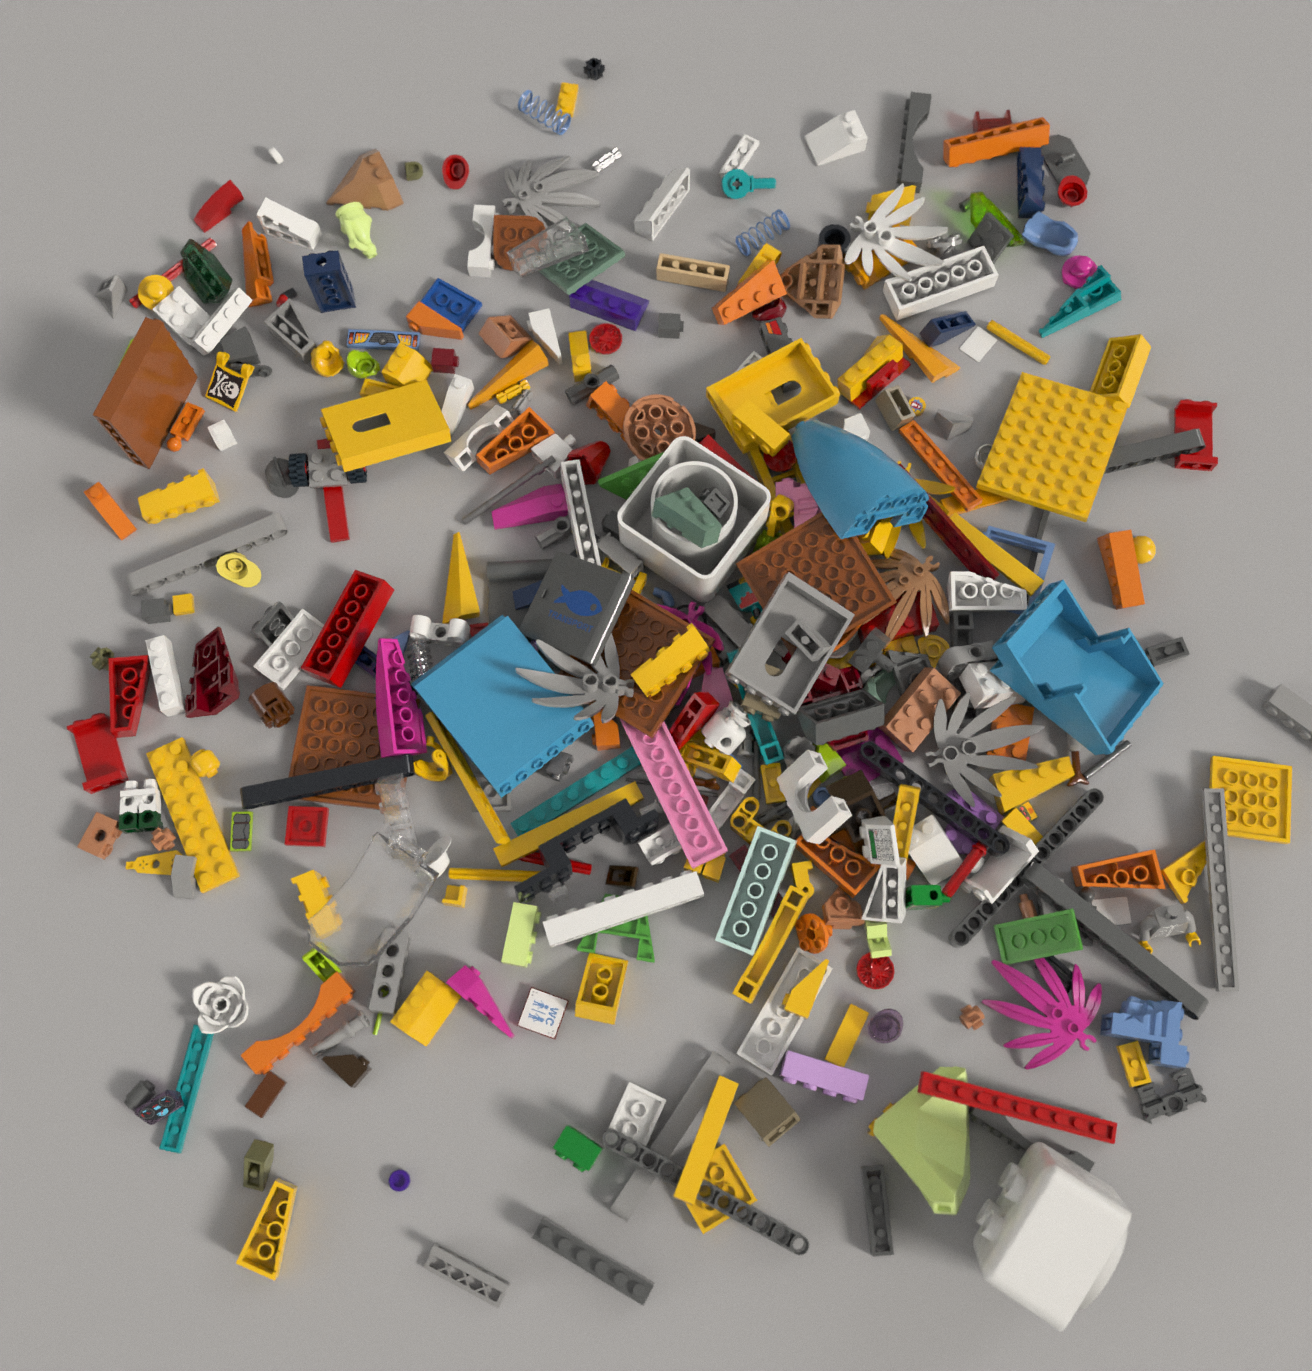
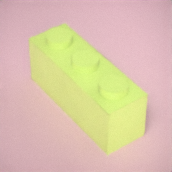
M513 902L501 960L503 964L524 968L531 964L533 952L530 951L532 943L535 944L537 932L534 931L535 925L539 924L541 912H538L539 908L537 906Z

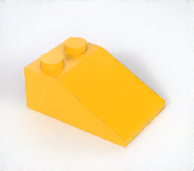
M589 953L576 1001L575 1017L612 1025L615 1024L628 966L627 960Z

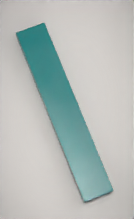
M195 1024L173 1097L175 1107L168 1115L159 1148L175 1153H182L214 1034L202 1033L199 1026Z

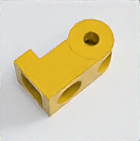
M812 861L792 863L791 871L794 887L811 897L814 893V887L810 883L808 871L813 869Z

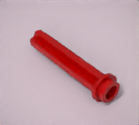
M981 843L972 845L971 852L942 889V893L946 897L951 898L980 858L986 855L987 849Z

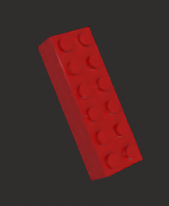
M354 570L303 662L301 669L315 679L341 688L391 598L394 589L384 579Z

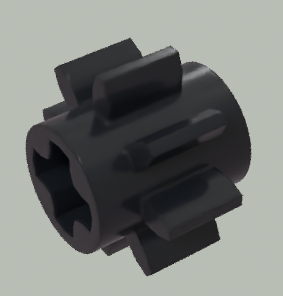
M591 58L589 61L586 60L584 73L587 74V79L590 78L596 81L600 77L602 78L603 72H605V65H602L601 59Z

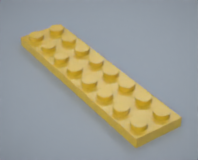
M181 737L146 753L186 856L197 858L194 876L201 893H206L240 877L201 778L190 765L192 758L185 739Z

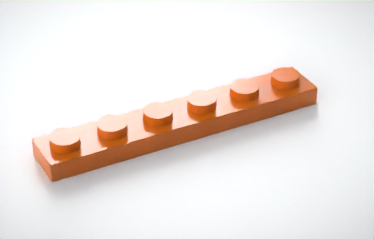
M915 420L899 429V434L941 483L955 487L951 494L966 512L982 503V497Z

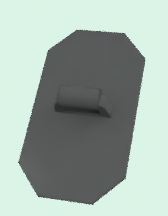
M1059 134L1050 137L1049 144L1041 147V155H1044V161L1058 185H1060L1063 178L1071 175L1081 178L1084 184L1087 185L1090 171L1071 139Z

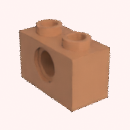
M96 812L77 848L105 860L111 854L115 840L122 834V831L119 830V822ZM105 832V838L100 841V835Z

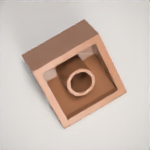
M511 315L488 317L479 332L483 341L500 358L513 357L533 340Z

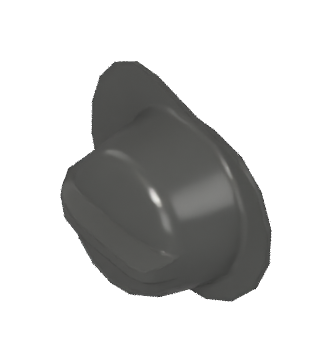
M273 457V460L268 463L265 469V476L270 489L278 497L289 498L296 494L299 487L292 486L288 460Z

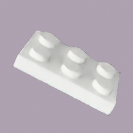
M180 286L153 308V311L191 348L193 346L189 342L211 317Z
M629 1082L609 1128L617 1129L647 1146L667 1100ZM613 1132L608 1133L605 1137L606 1142L609 1144L616 1143L618 1139L617 1135ZM628 1143L624 1147V1151L631 1155L636 1150V1146L633 1143Z

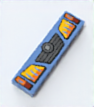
M349 329L347 347L353 349L395 350L398 344L401 343L419 351L421 335L420 332Z

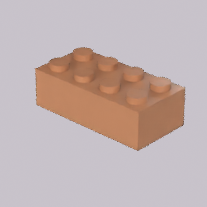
M924 667L884 716V725L878 728L903 751L914 752L933 729L934 713L938 700H943L945 710L947 711L961 693L935 668Z

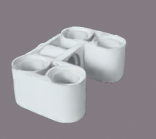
M413 615L409 635L414 642L420 644L460 647L469 640L470 627L462 619L453 618L450 619L449 624L432 623L428 617L423 615ZM445 631V636L439 638V633Z

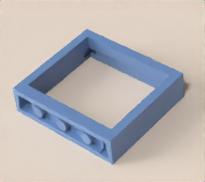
M988 526L987 532H983V534L989 539L1044 554L1037 576L1043 580L1045 579L1054 551V543ZM1042 586L1030 596L1028 606L1040 594ZM1011 610L1008 612L1021 615L1025 610Z

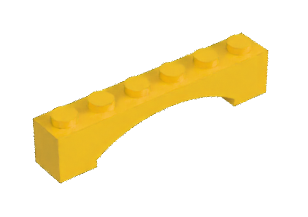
M790 885L769 929L732 994L750 1004L753 1003L810 895Z

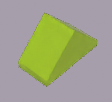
M319 944L302 956L305 963L323 982L329 979L335 972H342L325 947Z

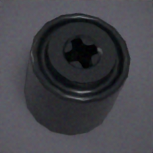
M839 224L825 226L819 234L817 248L821 245H840L845 262V256L850 247L851 235L844 226Z

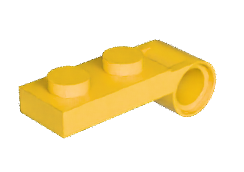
M766 243L737 284L747 279L766 260H774L776 265L782 256V252Z

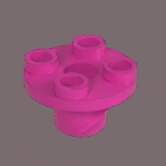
M1073 256L1066 260L1062 267V281L1066 285L1080 289L1086 283V279L1097 271V265L1088 256Z

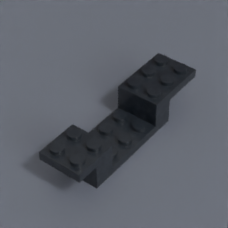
M625 798L539 845V855L546 869L514 886L519 903L530 902L536 897V894L548 892L553 888L554 884L558 882L564 883L571 878L570 875H572V863L566 853L574 851L576 846L581 843L586 844L593 840V836L599 833L605 834L613 826L623 845L628 843L632 845L642 835H648L657 830L659 814L656 809L638 818Z

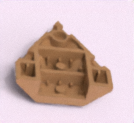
M373 149L358 157L326 202L327 205H334V203L345 205L351 202H360L365 209L375 207L389 211L404 203L380 152L377 149Z
M821 245L816 248V251L804 256L780 274V277L787 292L786 295L809 312L812 317L816 319H833L841 304L845 265L840 245Z

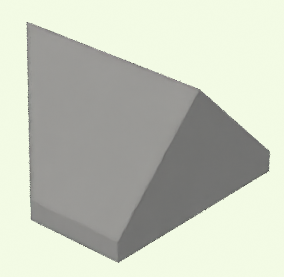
M117 275L103 280L95 294L113 320L128 290Z
M938 409L934 420L948 441L970 430L974 418Z

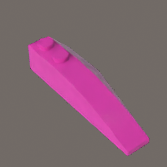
M388 638L378 639L376 661V712L381 758L402 754L427 753L423 714L421 709H418L415 700L417 696L415 691H412L409 682L411 678L405 670V660L398 640Z

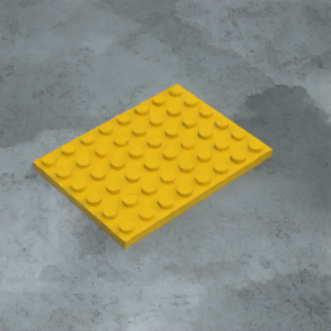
M1022 372L976 488L1086 523L1129 403L1109 399L1099 394Z

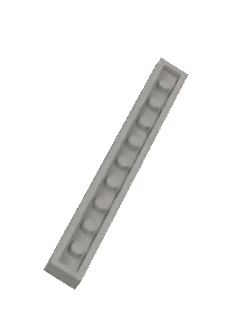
M1224 788L1201 789L1215 985L1216 991H1239Z

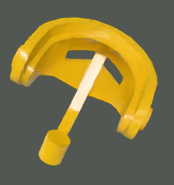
M428 736L426 745L432 746L435 749L432 752L434 762L414 761L415 774L429 781H444L453 774L448 762V756L443 748L434 742L435 737ZM437 768H443L444 771H437Z

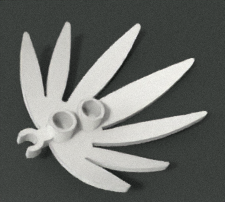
M902 183L881 204L869 221L864 223L861 217L856 216L855 222L859 224H850L852 231H859L861 233L849 247L845 256V264L853 263L862 250L863 269L870 276L873 270V256L871 252L873 250L880 262L891 273L910 282L912 278L887 252L910 263L925 266L944 265L943 260L899 239H930L947 233L948 227L905 226L890 228L889 226L898 224L912 216L923 205L925 200L924 197L919 198L891 213L903 193L904 184Z

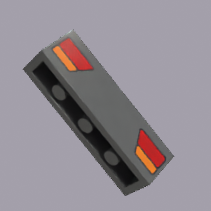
M781 317L760 323L759 333L768 355L793 342L792 338H788L787 325L782 322ZM788 381L780 386L783 393L801 388L800 384L796 381Z

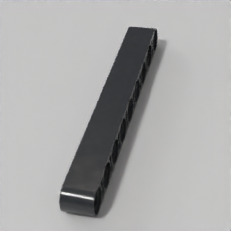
M865 742L862 744L858 756L863 763L898 788L900 784L912 786L913 783L919 784L921 791L918 802L975 844L981 843L987 849L986 851L994 857H1000L1009 850L1010 843L1006 837L875 743ZM866 748L871 749L873 755L866 756L863 750ZM880 760H885V761H887L888 764H889V767H888V768H883V767L880 765L879 761H880ZM896 772H902L905 775V779H898ZM928 796H936L937 803L930 802ZM945 807H951L954 814L948 815L945 812ZM961 819H968L970 827L963 826ZM979 830L986 833V839H981L978 836ZM995 842L1002 844L1003 851H998L995 848Z
M402 754L240 788L242 809H254L415 775L412 754Z

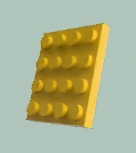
M1219 756L1210 757L1209 788H1224L1228 837L1289 844L1292 766Z

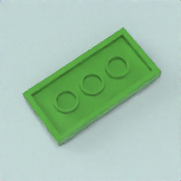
M1074 909L994 925L1002 963L1006 965L1084 950Z

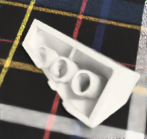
M953 571L949 573L945 590L949 612L1027 609V591L1006 583L1003 584L991 578L976 575V573L970 571Z

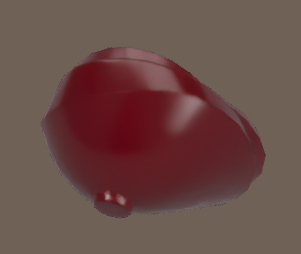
M778 298L754 310L752 317L756 321L764 322L778 317L782 318L785 315L787 306L782 298Z

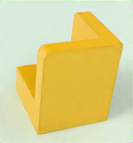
M447 885L445 899L442 898L441 903L445 906L464 908L468 888L465 885Z

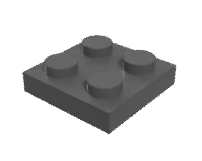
M986 213L967 242L974 249L984 246L993 264H995L1014 235L991 213Z

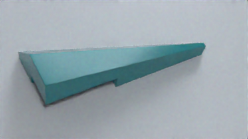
M1102 265L1098 266L1097 271L1086 279V283L1065 301L1056 315L1051 316L1049 322L1042 329H1039V334L1042 338L1121 301L1120 289L1112 282L1111 275Z

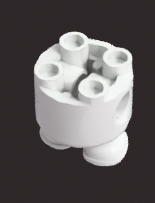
M730 701L727 708L724 707L721 711L716 712L701 730V733L706 737L704 742L711 748L715 746L719 749L720 753L732 754L746 738L744 727L751 724L750 720L746 717L747 713L743 711L744 708H741L736 702Z

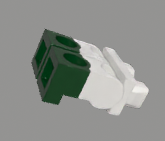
M145 779L144 789H138L137 781H126L124 791H120L119 830L129 834L143 831L150 832L158 827L163 829V822H161L162 792L158 790L157 781L155 779Z

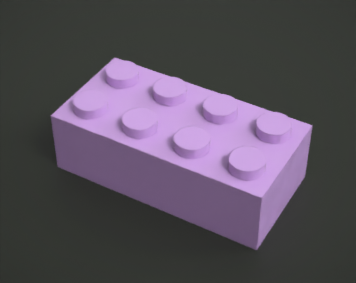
M789 1050L785 1052L779 1076L783 1077V1082L796 1085V1082L803 1083L802 1088L816 1091L819 1088L823 1090L822 1094L836 1097L838 1094L843 1096L842 1100L850 1103L863 1101L869 1075Z

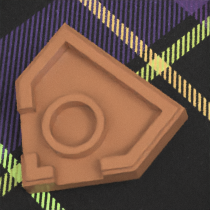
M840 887L834 891L822 906L825 925H831L832 929L849 930L852 926H862L865 922L861 920L863 916L861 905L845 895V891Z

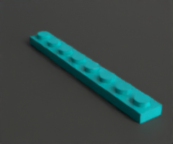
M633 746L511 822L510 824L517 836L560 817L642 765Z

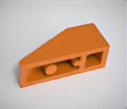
M420 301L406 316L408 327L414 332L418 331L423 335L458 340L464 338L460 327Z
M100 482L84 491L94 507L121 540L137 530Z

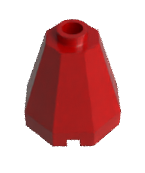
M602 440L595 441L576 448L567 455V458H569L567 461L580 460L584 485H594L598 482L610 457V446Z

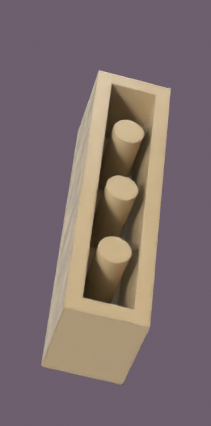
M660 253L656 268L657 280L726 292L730 265Z

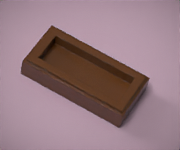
M269 1071L245 1107L260 1118H263L287 1082L272 1071Z

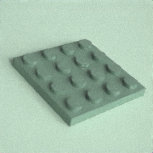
M584 223L533 258L530 263L533 268L567 295H570L626 255L623 249L590 225Z

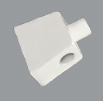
M553 434L531 448L532 456L541 463L552 455L556 462L547 467L546 470L557 479L561 475V462L569 459L567 455L572 451L571 447L577 441L571 434L563 440L557 434Z

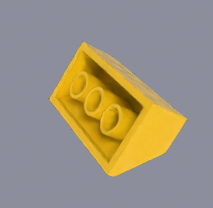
M1142 334L1109 338L1090 392L1123 403H1129L1128 408H1130L1151 346Z

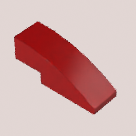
M229 180L204 203L193 219L194 222L204 233L232 214L231 208L244 200L241 191Z

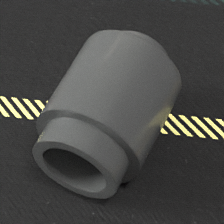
M140 1080L127 1094V1099L124 1101L125 1105L134 1112L143 1109L156 1094L154 1090L156 1088L155 1085L149 1080L145 1082Z

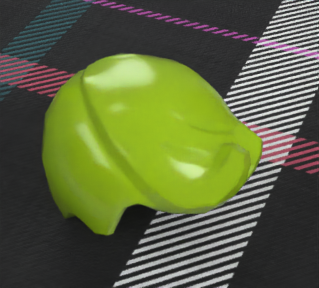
M352 350L348 353L347 367L352 376L362 379L376 375L380 371L379 363L368 352Z

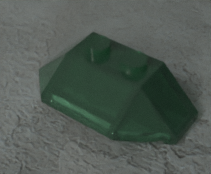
M189 239L180 251L181 257H183L185 279L203 304L220 303L230 290L233 279L213 253L193 239Z

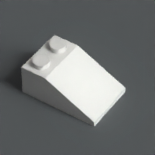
M855 110L836 116L805 136L817 166L865 151L868 139Z
M930 815L914 825L909 854L930 885H936L953 875L963 860L934 815Z

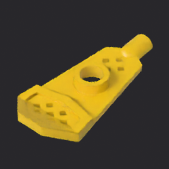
M178 850L137 857L135 861L126 862V870L135 869L137 873L171 876L175 854H182ZM155 861H159V867L157 868L153 867Z

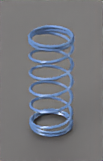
M526 90L518 101V110L523 111L524 114L530 113L532 119L537 118L539 123H545L547 128L552 127L553 131L557 134H564L571 123L570 114H564L561 117L562 110H558L554 115L552 126H547L546 121L552 116L555 106L551 105L548 108L545 120L540 122L538 117L545 111L547 101L545 100L541 103L537 117H533L531 112L539 104L540 97L536 96L532 101V91ZM530 93V98H529V100H528V103H527L526 106L524 107L525 99H526V97L528 96V94ZM538 97L536 106L531 110L535 99ZM546 102L543 111L539 114L541 106ZM531 104L530 112L526 113L525 110ZM553 106L550 116L546 119L550 108ZM561 111L559 118L554 123L556 115ZM568 116L565 125L559 130L562 121ZM558 122L557 127H556V131H555L554 128H553V126Z
M778 209L773 212L771 218L765 217L763 223L758 222L756 224V228L750 227L748 233L742 232L741 235L736 236L737 247L743 255H751L750 246L745 238L742 237L744 233L749 235L753 247L756 250L759 249L756 240L750 235V229L752 228L756 230L762 244H766L765 237L757 229L759 223L764 225L768 237L774 240L772 231L765 224L766 219H771L772 225L779 235H781L780 227L786 231L790 229L789 219L782 210ZM773 214H775L777 223L772 218ZM778 215L783 218V220L787 224V228L781 223ZM774 223L777 225L780 233L776 230ZM766 228L770 231L772 238L768 234ZM759 233L763 237L765 243L760 238ZM738 238L741 239L743 248L741 247ZM751 238H752V239L754 240V242L756 243L757 248H756L755 245L753 244Z

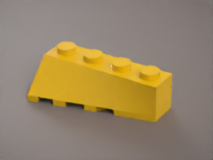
M890 334L877 336L862 358L837 379L840 394L852 402L867 389L866 381L892 359L898 362L903 358V344Z
M202 468L198 470L199 474L195 476L190 474L184 476V481L179 483L171 482L167 484L164 490L158 488L138 497L142 517L148 524H157L161 520L176 518L186 512L192 513L202 507H211L215 503L220 502L214 481L206 470Z
M692 623L686 627L688 631L685 634H678L673 638L674 641L671 646H663L656 654L655 659L649 658L631 674L647 697L656 695L663 685L672 683L676 680L678 674L687 672L692 668L693 663L697 660L702 661L708 656L710 649Z

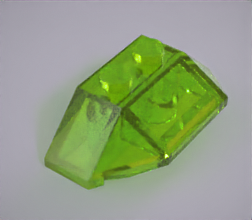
M976 192L970 195V222L974 225V229L977 228L986 213H991L1014 235L1007 247H1016L1026 243L1020 232L983 192Z

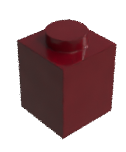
M433 348L431 359L433 372L455 374L456 367H459V356H456L454 349Z
M826 663L812 688L828 694L836 686L841 670Z

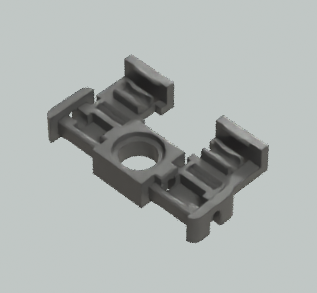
M1186 1067L1169 1074L1170 1077L1177 1080L1178 1090L1163 1096L1156 1095L1154 1082L1133 1087L1138 1092L1141 1102L1144 1103V1105L1140 1104L1139 1108L1145 1122L1152 1123L1151 1119L1164 1114L1170 1117L1188 1110V1105L1198 1101L1207 1102L1206 1096L1201 1092L1203 1088L1201 1085L1196 1084L1190 1068ZM1175 1097L1178 1101V1106L1175 1109H1170L1168 1101Z

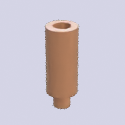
M1027 893L1019 895L1021 903L1018 905L1023 919L1038 916L1033 900H1029Z

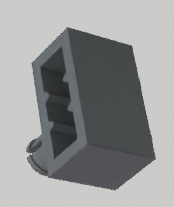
M875 627L848 662L863 674L872 663H876L889 674L896 663L882 654V650L891 639Z

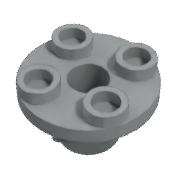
M952 234L942 239V236L929 239L926 247L936 248L937 257L944 260L954 256L953 246L961 244L962 238H960V234Z

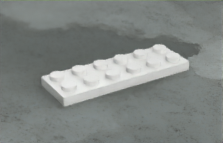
M800 948L796 949L737 1051V1055L769 1075H773L804 1020L783 1010L785 1005H782L785 993L789 994L822 961ZM830 966L826 968L816 997L833 969Z

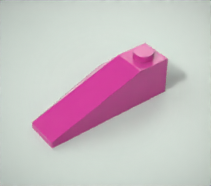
M562 484L542 486L491 511L494 530L554 521L559 517L567 516L568 508Z
M465 965L447 980L446 983L465 1000L471 1002L480 1013L487 1016L510 1038L514 1037V1033L487 986L479 977L481 973L475 967L471 966L469 968Z

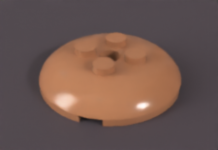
M647 395L638 399L628 409L623 421V434L627 446L642 461L665 452L669 445L678 437L686 436L694 441L696 437L695 424L689 411L674 401L673 398L665 395ZM654 430H659L662 435H658Z

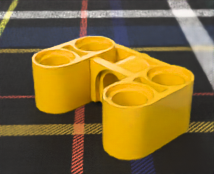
M754 797L745 798L730 819L731 830L749 845L752 843L757 827H763L753 820L759 811V802ZM752 803L756 809L749 812L745 809V805ZM735 819H741L743 820L744 825L742 827H736L733 821ZM786 820L778 821L771 829V831L778 833L777 828L784 826L788 831L784 836L787 837L790 836L792 831L791 824Z

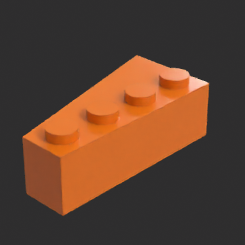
M766 260L762 266L752 272L747 279L738 284L733 291L712 307L718 325H725L787 294L774 260Z
M528 407L476 455L477 463L491 475L531 453L532 447L555 434V431Z
M1131 529L1108 533L1098 537L1099 549L1112 592V602L1116 606V610L1144 605V595Z
M1155 849L1071 867L1075 887L1165 889Z

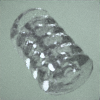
M415 641L406 647L407 658L410 660L408 665L411 667L409 672L412 674L410 677L412 682L430 670L428 669L429 667L433 666L432 662H427L432 659L431 655H426V653L431 651L430 648H425V646L430 644L429 641Z

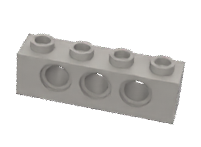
M385 929L384 934H381L379 945L382 946L381 952L377 954L375 961L377 971L376 974H373L371 980L373 991L367 999V1006L372 1013L393 1016L397 1013L412 935L409 932ZM391 948H397L396 955L388 956ZM392 967V975L388 977L384 976V971L387 968ZM388 987L389 994L385 997H381V989Z

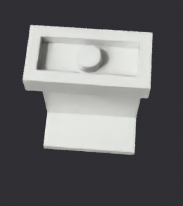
M1004 825L998 832L1009 840V850L1000 857L991 855L979 872L975 873L970 880L966 878L960 885L967 893L970 894L972 892L979 900H986L991 904L1039 852L1030 838ZM1002 844L997 848L998 851H1003Z

